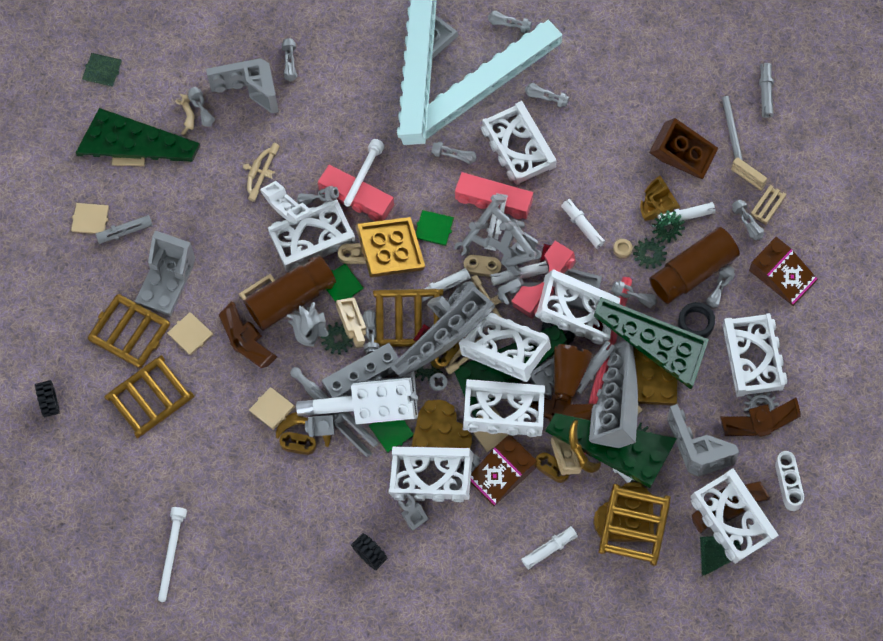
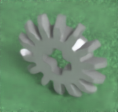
M767 392L766 395H763V393L757 395L755 393L753 398L750 395L747 396L750 402L745 401L744 404L749 406V408H744V411L758 407L757 403L768 404L770 411H772L779 403H773L776 397L774 396L770 399V392Z

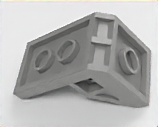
M259 58L206 69L211 92L220 93L226 89H240L243 86H248L249 96L252 100L270 113L279 112L270 65L265 60Z
M158 231L154 232L148 259L150 270L135 303L168 316L172 315L194 267L195 255L190 242Z
M678 404L670 406L667 421L674 438H677V446L689 473L699 477L735 465L739 455L736 445L709 435L692 439V431L690 427H686L684 422L686 421L684 411L679 409Z

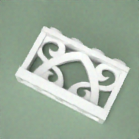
M522 101L505 111L482 120L481 130L485 137L488 136L490 139L491 149L493 152L496 151L498 153L499 163L502 167H506L509 180L511 182L514 181L516 186L547 170L550 171L556 168L555 156ZM517 115V117H515V118L511 121V123H509V122L506 120V119H508V118H510V117H513V116ZM497 123H502L505 126H507L506 129L504 127L499 126L498 129L501 130L500 133H495L492 129L493 126ZM521 127L525 128V131L523 133H520L515 128L519 130ZM512 133L520 138H531L526 145L525 154L508 148V142ZM535 147L537 151L533 152L531 150L532 155H530L529 149ZM544 161V163L532 168L533 162ZM524 162H528L529 167L527 171L523 173L516 171L515 166L517 164L521 165V169H523Z
M337 199L326 201L323 205L316 208H309L312 210V214L295 223L284 220L282 222H275L268 227L269 235L286 272L293 270L299 265L303 266L311 257H325L337 252L343 244L356 243L355 235ZM333 212L338 217L336 222L330 225V223L332 222V216L329 219L325 218V215ZM342 223L346 233L341 234L336 227ZM306 226H314L324 230L319 236V244L313 245L309 241L299 240ZM288 231L289 235L284 236V238L291 240V242L280 241L279 234ZM326 234H328L327 237H330L331 239L324 241L323 238ZM298 245H306L308 248L301 250L302 246L298 247ZM282 247H291V255L286 257Z
M554 269L546 274L535 316L545 323H552L562 330H569L578 337L588 338L595 344H604L606 340H610L611 329L603 324L602 331L593 328V325L600 326L593 315L600 297L617 304L620 303L621 298ZM552 286L555 287V296H550ZM567 293L571 294L570 298H566L564 296H568ZM577 297L582 298L583 306L590 314L581 318H575L566 302H571ZM549 301H557L556 304L551 306V308H556L557 312L548 309L547 304ZM588 301L593 303L594 305L590 307Z
M490 313L475 329L468 333L465 339L462 338L459 342L462 356L525 382L529 380L534 368L547 350L549 351L551 348L549 337L545 333L536 332L527 326L516 324L510 319L501 318L495 313ZM486 326L491 327V328L494 329V330H490V329L488 328V334H489V335H487V336L483 333V330L485 329ZM513 338L518 350H507L499 353L494 341ZM529 344H533V345H535V346H538L535 351H532V352H526V351H525V350L529 351V350H532V349L534 348V346H529ZM525 357H530L529 360H528V361L526 362V364H525V363H524Z
M770 313L744 318L724 319L722 326L736 396L741 397L748 394L783 391L785 384H787V376L785 372H782L783 357L778 353V348L780 347L779 338L775 337L774 330H776L775 320L771 319ZM761 324L765 327L766 332L765 334H760V328H758L754 335L751 333V329L754 325ZM748 326V329L743 331L734 329V327ZM744 339L747 340L745 347L738 346L739 341L744 344ZM751 342L759 346L766 353V357L758 368L750 360L740 358V355L748 350ZM744 365L750 366L753 372H751L750 369L748 371H744L742 367ZM773 372L776 379L772 383H766L761 379L760 375L763 374L765 378L770 379L768 373ZM754 379H757L759 385H745Z
M467 379L463 430H468L469 432H488L490 434L507 433L512 436L517 434L529 437L541 436L543 430L545 385ZM470 396L476 397L478 404L470 406ZM501 399H507L509 404L518 410L503 419L490 407L497 405ZM533 401H538V411L530 408ZM481 408L482 410L478 411L476 416L480 415L483 419L472 418L471 412ZM526 412H529L536 417L535 423L524 422L525 419L531 421L530 416L526 414Z
M392 448L393 459L389 494L395 500L404 501L407 498V494L411 495L415 501L432 499L436 502H443L444 499H452L454 502H464V500H469L471 469L474 456L470 448ZM400 460H404L406 471L399 473ZM416 461H423L422 466L416 469L413 468L418 467V465H416ZM430 461H434L436 467L445 475L434 484L428 486L416 473L422 472L428 467ZM443 461H448V464L445 466L449 468L448 470L441 467ZM461 461H464L463 475L457 472ZM409 475L410 477L403 481V484L410 483L409 488H399V480L403 476ZM453 476L462 480V486L459 490L450 489L452 484L457 485L456 481L452 479Z
M734 468L691 495L693 507L700 511L703 516V522L712 529L715 540L723 545L727 558L730 561L733 560L735 564L779 536ZM725 481L728 486L722 493L714 488ZM706 493H713L719 497V500L709 498L713 504L708 506L704 501V495ZM736 496V498L738 499V503L734 504L730 502L727 498L729 497V499L732 501V497ZM725 504L735 509L744 508L746 512L741 520L742 529L723 523ZM746 519H751L754 523L753 525L748 524L749 529L746 526ZM762 535L764 539L752 546L751 537ZM743 537H746V549L743 551L737 550L733 542L738 540L741 545Z

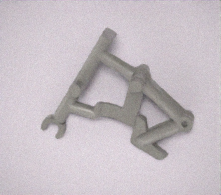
M492 195L490 198L492 202L477 222L469 224L471 231L463 242L455 244L454 249L456 250L463 246L464 250L461 255L465 256L470 251L468 246L472 241L483 247L492 246L504 254L501 261L502 265L515 276H521L523 273L519 270L517 264L539 259L542 255L541 251L534 247L522 231L525 227L524 222L510 219L497 208L500 203L506 201V198L503 195ZM492 213L503 222L499 225L501 230H505L501 242L491 237L483 239L477 236L481 229L488 228L487 220ZM513 236L526 253L514 257V250L509 247Z

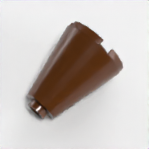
M559 344L557 347L555 346L554 394L558 395V399L568 401L569 398L574 397L592 360V352L583 349V352L577 350V346Z

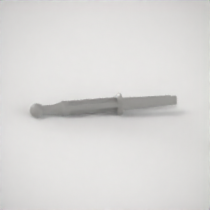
M294 367L291 369V376L298 379L304 386L305 391L314 400L329 398L314 382L309 381L301 373L300 368ZM348 412L328 413L329 415H334V425L366 457L371 456L372 453L342 422L346 420L373 447L379 443L360 424H356L355 419Z

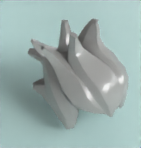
M312 302L310 308L307 307V310L299 306L300 312L294 311V314H287V317L293 319L289 320L288 323L293 326L297 341L303 345L314 347L318 336L326 337L329 334L325 327L324 313L318 314L315 309V302Z

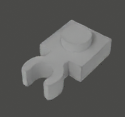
M407 494L408 502L404 504L399 500L398 504L405 510L401 514L409 528L413 531L427 521L428 517L418 502L415 503L414 498Z

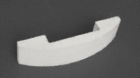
M277 181L260 189L269 204L283 218L295 223L312 214V210L305 204H298L286 194L285 188Z

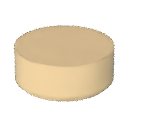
M619 239L614 244L613 252L619 258H627L631 255L633 247L629 240Z

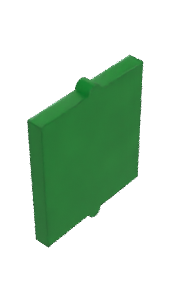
M422 210L420 220L416 223L417 230L415 234L417 239L446 246L449 235L452 233L451 228L454 217Z
M346 264L331 270L336 283L331 289L326 290L335 303L336 300L353 298L355 294L364 289Z
M404 420L375 422L369 425V428L387 453L392 451L393 447L403 446L404 442L414 436Z

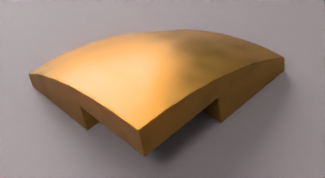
M658 176L648 185L644 191L646 194L644 202L641 200L640 203L641 214L645 221L657 219L658 215L680 209L678 202L661 176Z

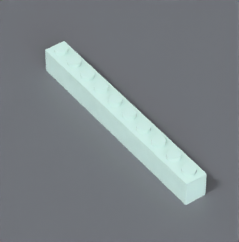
M409 0L411 3L410 7H408L409 21L406 23L408 36L405 37L407 51H404L406 63L402 69L404 81L401 82L403 96H400L402 109L398 114L400 127L397 128L398 138H401L403 145L426 143L437 0Z
M549 20L538 24L532 32L525 33L519 41L511 43L505 51L497 53L491 61L480 65L474 73L467 74L464 80L453 84L444 94H439L428 105L426 139L562 43L561 32Z

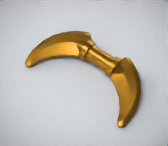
M297 412L287 415L286 420H282L277 427L276 438L278 439L286 429L294 425H305V421H308V418L298 416ZM323 435L325 446L329 447L331 435Z
M575 420L571 424L569 431L571 450L575 452L580 467L588 473H594L599 470L601 463H592L585 456L581 444L578 443V421Z

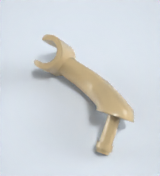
M180 94L182 101L176 99L175 102L183 106L187 115L184 123L186 127L181 132L184 136L188 129L193 130L195 117L189 105L188 95Z

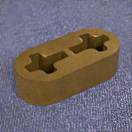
M459 342L443 353L444 356L441 359V363L438 362L439 358L437 357L431 361V365L436 369L447 366L459 350Z
M286 432L280 436L279 443L284 451L310 455L316 450V441L313 437H309V435ZM291 438V441L295 443H290L289 446H286L284 441ZM307 441H310V444L313 446H309L308 449H305L304 445H301L306 444Z
M540 453L536 457L537 469L558 483L568 480L569 474L557 476L556 470L560 471L555 457L548 453ZM545 458L548 459V464H549L550 466H548V465H546V464H545L544 466H541V461H540V459H541V460H545Z

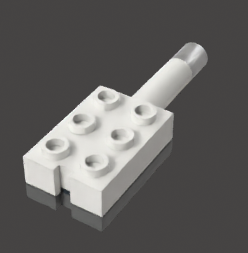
M412 376L358 381L351 385L352 396L297 401L296 403L298 416L354 411L356 424L414 419L417 415L415 399L411 400V395L414 392Z

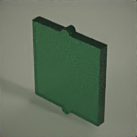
M91 53L88 64L85 65L86 69L82 79L113 87L116 76L119 75L118 71L122 60Z

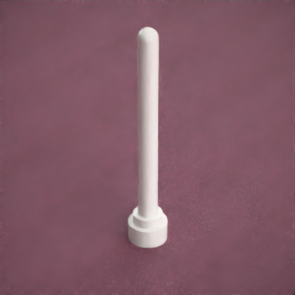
M378 139L371 140L368 146L369 154L344 200L345 206L351 205L375 156L382 153L384 149L382 141Z
M180 507L171 508L170 516L173 523L158 597L160 602H165L167 598L180 524L183 522V519H186L187 510Z

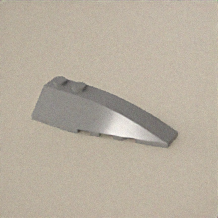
M473 286L391 368L400 377H403L436 359L475 329L495 308L493 302Z
M626 340L614 344L616 348L610 354L607 363L609 368L603 375L602 381L604 383L602 389L598 390L597 404H594L592 408L589 435L591 443L615 448L636 443L638 416L637 374L633 346Z

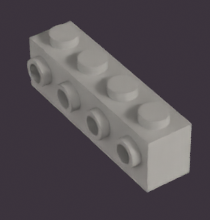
M387 343L322 379L323 387L330 398L352 396L351 385L354 382L378 380L388 375H395L396 372L391 366L399 358L390 343Z

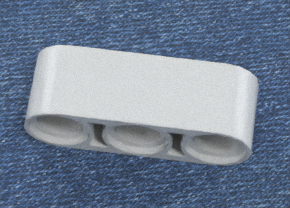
M783 451L778 455L775 468L784 505L788 510L796 511L804 501V493L795 456L789 451ZM785 459L789 461L790 465L785 466L780 460ZM791 478L794 484L786 483L785 479ZM789 497H796L799 502L792 503Z

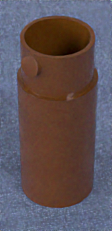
M717 227L667 262L664 268L649 278L650 284L657 296L664 303L669 304L683 293L687 294L739 257V248L725 229Z
M321 256L311 257L303 266H297L243 301L255 323L264 331L286 317L287 314H291L299 309V306L302 307L318 297L319 293L325 289H331L336 283V279Z

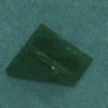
M714 536L699 538L701 576H705L732 562L727 558L723 545L719 544ZM735 540L733 542L737 550L741 551L740 542Z

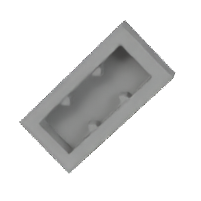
M472 281L461 283L447 301L443 296L430 299L427 305L440 319L475 285Z

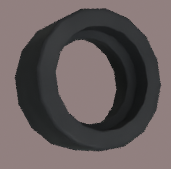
M693 302L682 308L678 318L679 328L704 338L711 335L715 325V315L708 305ZM692 312L704 314L707 317L708 325L701 331L691 330L686 326V316Z

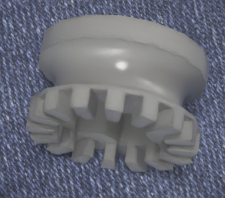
M442 373L432 375L429 379L430 387L435 391L444 389L447 385L446 376ZM435 377H436L437 379L440 378V377L442 378V381H441V383L443 384L442 386H440V385L435 386V385H434V383H435L434 378H435Z

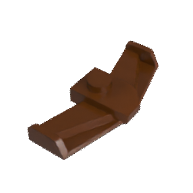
M230 302L219 313L220 320L230 340V345L236 352H239L260 368L268 367L277 358L275 354L257 342L262 335L251 322L243 324L234 302Z
M556 394L552 395L551 400L544 397L543 417L549 419L550 422L555 413L591 420L594 404H572V398L565 401L558 399ZM533 401L530 408L538 411V401Z
M794 398L770 411L767 404L748 409L750 416H720L725 436L762 437L770 435L773 431L801 417V411L797 398Z
M760 481L745 484L756 502L770 500L769 494ZM714 495V496L712 497V498H716L717 500H719V497H718L717 495ZM736 496L732 497V501L729 499V497L727 498L730 502L734 504L738 503V499L736 498ZM708 500L706 504L712 506L713 502ZM726 504L724 506L723 517L726 522L744 514L743 508L735 509ZM697 510L692 514V521L701 534L708 527L703 522L702 514Z

